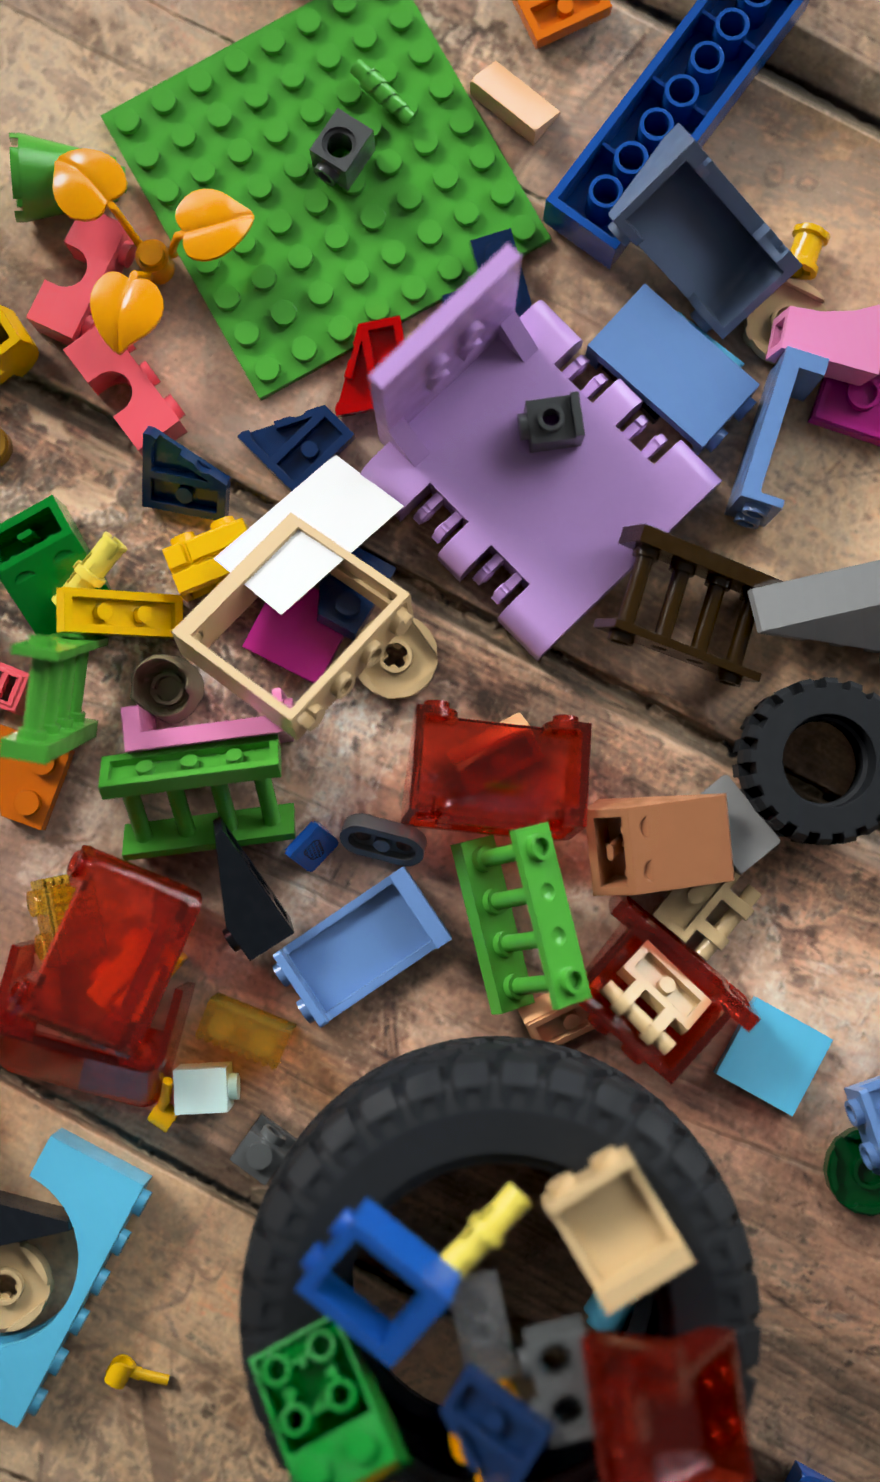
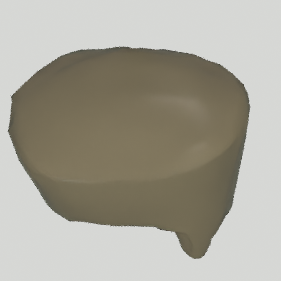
M167 654L152 655L135 668L131 677V700L153 716L170 724L180 723L189 717L203 699L204 682L200 672L194 665L180 656Z

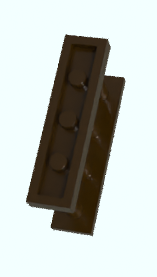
M648 524L623 527L618 544L633 549L632 555L636 559L618 618L595 619L593 627L607 632V640L616 644L632 647L633 643L715 673L717 674L715 680L725 685L740 687L742 681L760 682L761 673L742 666L755 623L747 591L784 581ZM660 560L670 565L668 570L672 572L656 629L653 632L634 624L652 564ZM696 575L705 579L704 585L708 588L693 639L689 646L673 640L671 637L689 577ZM731 589L740 593L739 599L743 602L726 659H722L707 653L724 592H728Z

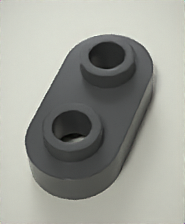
M366 813L348 816L340 833V842L348 851L400 866H414L420 863L427 846L426 836L416 827Z

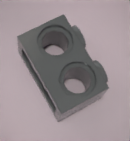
M581 1314L523 1328L525 1346L516 1348L523 1379L534 1378L538 1396L529 1398L531 1408L555 1426L549 1436L550 1446L555 1447L610 1433ZM551 1347H561L568 1352L564 1360L555 1364L548 1363L541 1357ZM564 1398H574L580 1402L578 1408L571 1413H561L555 1409V1406Z

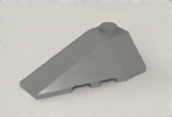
M880 560L753 588L747 591L757 633L801 641L810 639L828 642L831 646H851L863 648L866 652L880 653Z

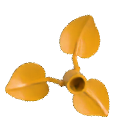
M75 149L60 155L54 164L53 193L58 206L69 218L82 222H90L100 218L108 207L137 248L135 259L141 271H132L129 278L114 271L104 274L94 285L90 297L91 314L99 334L116 354L121 355L131 345L152 332L160 322L164 312V300L156 285L165 284L173 277L175 273L173 259L178 257L177 248L180 241L183 240L184 250L192 260L201 262L216 260L229 253L244 239L254 222V215L250 209L221 191L206 188L198 189L185 196L179 203L175 219L181 230L174 233L169 247H166L164 243L156 239L142 241L121 210L113 202L125 193L128 185L125 173L119 163L108 154L98 150Z

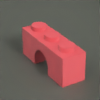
M105 214L90 222L74 220L64 240L72 256L87 264L84 277L77 284L68 287L58 286L44 280L26 316L38 332L67 346L95 326L90 309V297L96 282L108 272L122 273L124 267L129 268L135 259L137 249L135 244L118 220Z
M94 326L64 348L63 351L97 395H100L109 387L118 384L127 385L132 388V397L129 404L113 416V418L140 454L143 456V433L148 426L157 428L173 440H177L187 431L180 419L185 416V413L171 394L163 399L155 386L161 381L148 363L144 361L138 365L130 355L136 349L135 346L131 345L123 354L118 355L106 344L96 326Z

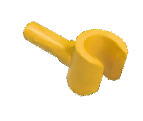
M165 1077L162 1080L158 1103L147 1117L150 1123L165 1133L179 1116L175 1115L174 1106L170 1104L173 1088V1079L171 1077Z
M119 1354L109 1364L104 1381L110 1387L122 1390L130 1377L138 1381L142 1380L167 1386L170 1375L137 1366L135 1361L128 1355Z

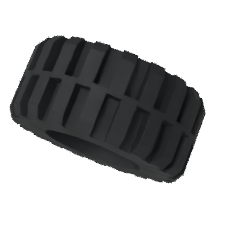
M838 678L807 679L774 692L773 695L763 699L754 707L755 711L751 716L745 718L740 727L743 731L741 738L735 740L733 753L737 754V764L732 765L733 778L739 777L741 792L777 836L787 837L792 842L801 844L831 845L856 841L858 836L869 835L879 829L880 696L875 692L865 694L862 692L863 685L852 681L839 683ZM809 722H826L836 727L848 739L855 755V775L849 789L841 798L829 803H814L799 796L790 786L783 768V751L788 737L798 727Z

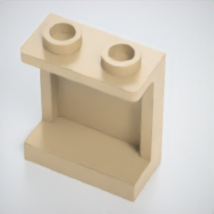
M626 1145L617 1150L615 1146L602 1149L590 1158L589 1163L591 1166L574 1176L572 1172L561 1174L546 1186L548 1192L541 1196L546 1212L553 1218L592 1284L597 1299L607 1316L695 1263Z

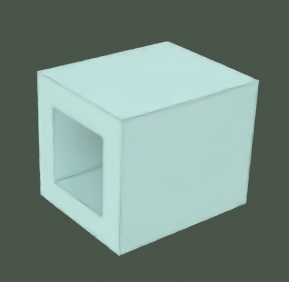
M232 1061L180 1064L173 1070L175 1115L228 1113L234 1105V1100L240 1099L239 1073H233Z

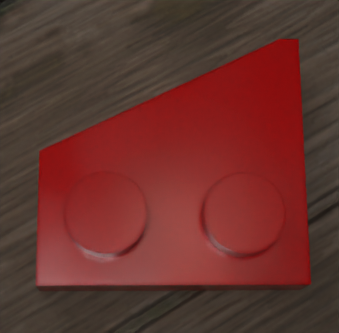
M400 315L358 324L353 341V351L344 374L345 380L340 399L335 407V413L338 418L374 411L368 375L405 341Z

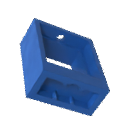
M366 1197L354 1212L348 1207L341 1212L328 1231L333 1237L326 1245L318 1240L308 1251L299 1265L305 1270V1273L295 1290L391 1369L451 1303L461 1273L376 1203ZM356 1239L419 1290L392 1321L330 1271L331 1267Z

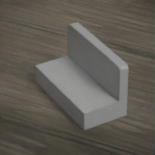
M723 775L700 794L727 793L733 866L736 873L743 874L780 843V838L765 822L759 812L755 811L749 800L728 775Z

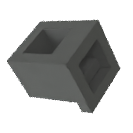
M579 391L570 392L566 396L525 401L524 413L517 414L519 437L521 441L528 440L530 453L582 445L585 430ZM557 416L559 422L554 426L546 425L542 417Z
M262 1113L229 1160L265 1186L297 1138Z

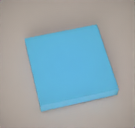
M753 996L713 1072L793 1117L833 1039Z

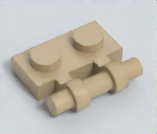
M734 871V881L669 890L650 914L685 943L695 931H698L704 939L694 951L705 961H708L717 949L722 951L729 943L727 937L742 919L744 921L748 920L754 912L752 909L753 905L762 894L749 884L739 896L733 893L730 889L741 877ZM722 901L728 907V910L713 927L705 919L718 903Z
M649 940L642 944L616 973L629 985L625 991L612 980L599 991L611 1003L609 1008L618 1017L623 1015L641 1032L638 1037L648 1046L653 1044L664 1056L676 1045V1042L664 1031L667 1026L670 1025L680 1036L683 1035L712 1003ZM639 996L658 1013L654 1019L650 1018L635 1003Z

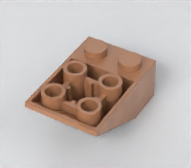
M727 793L598 799L584 810L593 896L640 895L735 880Z

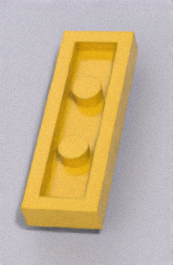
M75 587L56 588L57 633L174 639L171 632L183 620V598L180 595Z

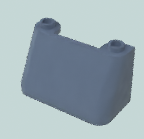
M679 122L665 135L608 213L613 222L607 227L624 246L630 241L637 247L639 246L693 305L695 310L690 316L705 333L713 329L722 339L803 266Z

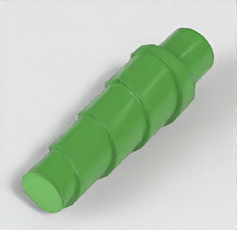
M358 59L351 67L350 73L360 82V88L372 96L391 114L395 115L403 124L410 125L416 118V114L400 98V95L389 85V82L375 67L371 69L362 59Z

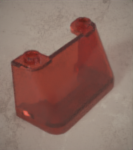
M426 700L424 704H417L413 717L402 800L401 823L418 828L510 837L509 831L548 822L553 841L572 839L587 827L592 723L579 722V718L574 715L560 714L553 716V721L545 723L542 727L458 718V712L450 708L449 702L443 700Z
M83 845L81 850L73 854L68 863L66 874L70 876V886L75 888L76 891L38 973L31 971L24 977L19 976L14 981L8 994V1002L10 1004L6 1011L111 1054L129 1059L138 1051L146 1036L199 914L202 895L199 891L95 847Z

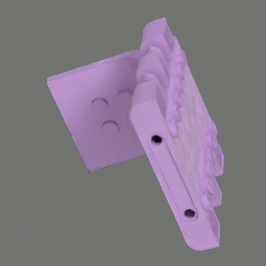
M507 243L368 375L379 440L384 447L366 464L360 475L377 485L404 506L394 515L400 522L431 493L433 496L421 506L413 519L419 525L427 522L442 505L452 514L434 530L432 538L437 544L445 540L461 524L464 526L446 543L438 554V561L459 582L491 554L493 557L472 579L478 585L486 583L501 566L512 575L494 591L491 599L498 605L520 584L525 588L504 609L497 621L538 661L633 569L636 559L632 555L633 549L618 544L623 527L648 524L670 533L720 485L722 480L682 440L677 442L653 464L650 459L665 445L668 439L661 433L658 436H654L647 443V446L640 451L631 440L646 429L649 420L644 415H640L623 432L619 430L643 404V400L622 379L615 381L592 403L590 400L604 387L608 379L600 373L594 376L581 391L572 383L577 376L585 371L590 362L584 354L580 355L562 372L559 370L581 349L583 340L543 300L537 301L520 317L517 315L515 306L522 256ZM579 391L585 430L582 445L530 453L528 440H520L517 414L524 413L525 401L566 396L570 392ZM556 415L542 417L543 422L549 426H554L559 422Z

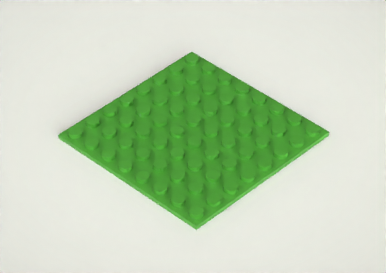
M312 0L100 115L170 241L174 233L181 230L175 219L179 203L185 196L198 189L206 188L221 191L252 211L254 222L249 232L226 255L206 262L192 260L184 250L183 240L180 241L177 252L260 401L351 352L354 347L353 341L359 323L400 315L403 323L440 303L442 295L458 291L477 273L469 245L470 240L511 228L517 252L522 257L551 241L549 233L413 0ZM358 59H362L371 69L375 67L389 82V85L400 95V98L416 114V118L410 125L403 124L395 115L391 114L372 96L360 88V82L350 73L351 67ZM337 108L374 131L376 150L348 191L338 184L330 186L317 177L314 173L309 150ZM338 149L331 155L336 158H342L347 156L350 151Z

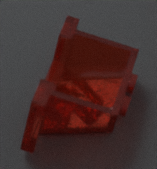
M629 895L612 896L608 900L610 914L621 924L585 969L592 998L577 1004L589 1013L586 1019L597 1031L605 1036L611 1032L623 1042L620 1048L633 1062L641 1065L645 1061L672 1085L731 1018L747 1032H750L761 1018L752 1001L662 925ZM647 940L712 1001L692 1027L680 1036L670 1025L667 1026L664 1031L676 1042V1045L665 1056L653 1044L649 1046L638 1037L641 1032L623 1015L618 1017L609 1008L611 1003L599 993L610 980L625 991L629 985L616 973ZM640 996L635 1000V1003L650 1018L654 1019L658 1013Z
M705 1326L668 1340L591 1331L581 1338L601 1482H756L734 1329Z

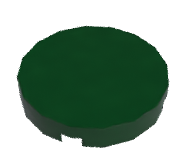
M848 1128L834 1138L825 1153L823 1172L826 1185L836 1200L854 1213L868 1216L880 1215V1175L874 1174L872 1170H869L862 1160L859 1150L862 1140L858 1128Z

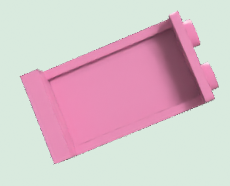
M281 688L272 689V696L291 709L295 705L293 698H288ZM139 705L121 707L124 746L127 753L272 734L279 735L280 743L294 741L292 736L265 716L157 730L156 717Z

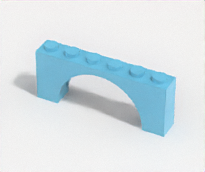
M60 1128L49 1137L29 1176L40 1182L58 1199L70 1218L77 1240L78 1269L69 1299L57 1314L32 1328L17 1332L0 1333V1419L18 1428L28 1413L34 1417L38 1413L49 1390L43 1388L49 1373L56 1376L70 1352L63 1347L70 1333L75 1336L79 1334L90 1314V1310L84 1308L91 1293L96 1296L100 1294L111 1273L110 1270L105 1268L111 1254L120 1255L132 1233L126 1229L132 1214L139 1217L152 1195V1192L146 1189L152 1175L64 1128Z

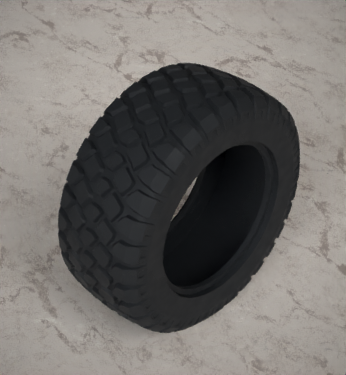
M479 1036L432 1044L410 1051L382 1064L342 1091L308 1124L282 1160L257 1212L242 1274L239 1321L243 1370L246 1373L248 1381L246 1382L247 1390L257 1422L263 1425L265 1430L263 1432L264 1439L279 1468L289 1472L248 1359L326 1317L324 1313L295 1290L305 1273V1270L299 1265L318 1240L326 1245L333 1237L328 1231L346 1207L354 1212L364 1199L368 1197L387 1212L403 1196L434 1177L455 1169L479 1164H521L541 1168L559 1175L572 1172L574 1176L591 1166L589 1163L590 1158L602 1149L615 1146L617 1150L626 1145L695 1263L638 1297L639 1300L635 1304L620 1342L610 1358L596 1373L611 1432L555 1447L550 1446L548 1438L522 1482H714L716 1476L711 1469L714 1462H727L741 1433L740 1428L733 1422L734 1419L738 1416L748 1415L756 1379L749 1375L747 1371L754 1365H759L761 1326L755 1324V1319H757L758 1314L761 1312L757 1275L753 1274L752 1251L744 1225L725 1182L722 1181L721 1174L692 1132L660 1099L623 1072L577 1050L551 1042L522 1037ZM357 1239L330 1269L332 1273L353 1290V1262L362 1246ZM352 1337L392 1413L412 1462L378 1482H475L477 1470L471 1472L469 1466L456 1460L452 1453L450 1430L439 1411L442 1406L426 1399L407 1386L387 1365ZM564 1398L556 1404L555 1409L561 1413H571L578 1408L580 1402L574 1398ZM290 1475L289 1481H290V1482H293V1480H292V1478H291V1475Z

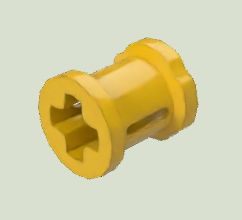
M803 222L795 224L792 236L794 241L790 249L803 266L791 277L801 280H812L817 276L819 269L816 263L822 247L827 246L830 240V233L819 225Z

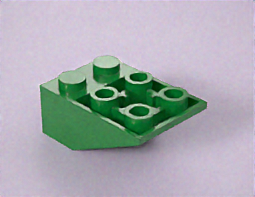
M53 495L0 523V581L35 634L38 635L57 633L56 605L52 602L51 598L56 595V588L62 587L75 571L72 566L79 559L83 561L90 552L68 509ZM107 580L106 583L102 586V588H100L103 590H112Z
M327 1316L248 1359L293 1482H378L412 1463L392 1413L352 1337Z

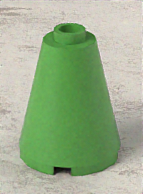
M20 132L9 133L11 144L18 146L9 147L13 199H16L17 207H23V211H15L16 222L26 223L65 214L54 198V164L60 155L82 148ZM121 166L125 173V166Z

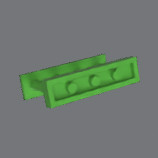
M71 633L30 634L29 640L11 645V654L31 657L23 726L18 727V731L1 738L0 757L47 764L97 736L98 720L85 718L86 712L82 711L89 651L107 646L109 637Z
M278 734L102 756L98 789L102 800L122 798L131 823L125 824L122 847L124 861L216 849L213 820L220 816L241 846L296 838L294 803L278 805L272 778L281 777V744ZM254 781L260 807L235 810L228 784ZM210 786L217 813L192 816L184 790ZM166 792L174 818L149 821L140 795Z
M544 822L509 831L512 844L496 847L494 835L450 845L491 1014H504L535 1003L533 994L549 992L553 1010L592 998L549 823ZM517 862L523 887L507 890L501 865ZM527 905L533 931L518 933L512 907ZM538 949L544 975L528 976L523 950Z

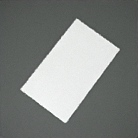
M334 455L219 553L214 560L231 572L290 512L352 553L404 506L377 485L360 475L357 470L337 455ZM298 530L244 585L282 615L344 559Z

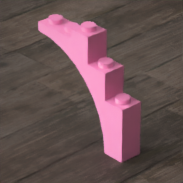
M880 305L855 311L823 312L789 306L773 320L765 360L776 363L786 347L790 346L830 359L824 377L861 386L880 374Z

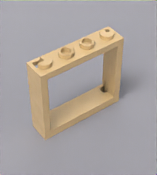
M290 512L171 633L180 653L298 741L307 730L312 731L319 726L325 716V711L337 698L342 699L351 691L355 679L366 667H372L380 660L389 642L395 636H401L408 630L414 615L411 594ZM300 530L344 559L329 572L331 575L383 611L290 709L208 648L259 597L244 584Z

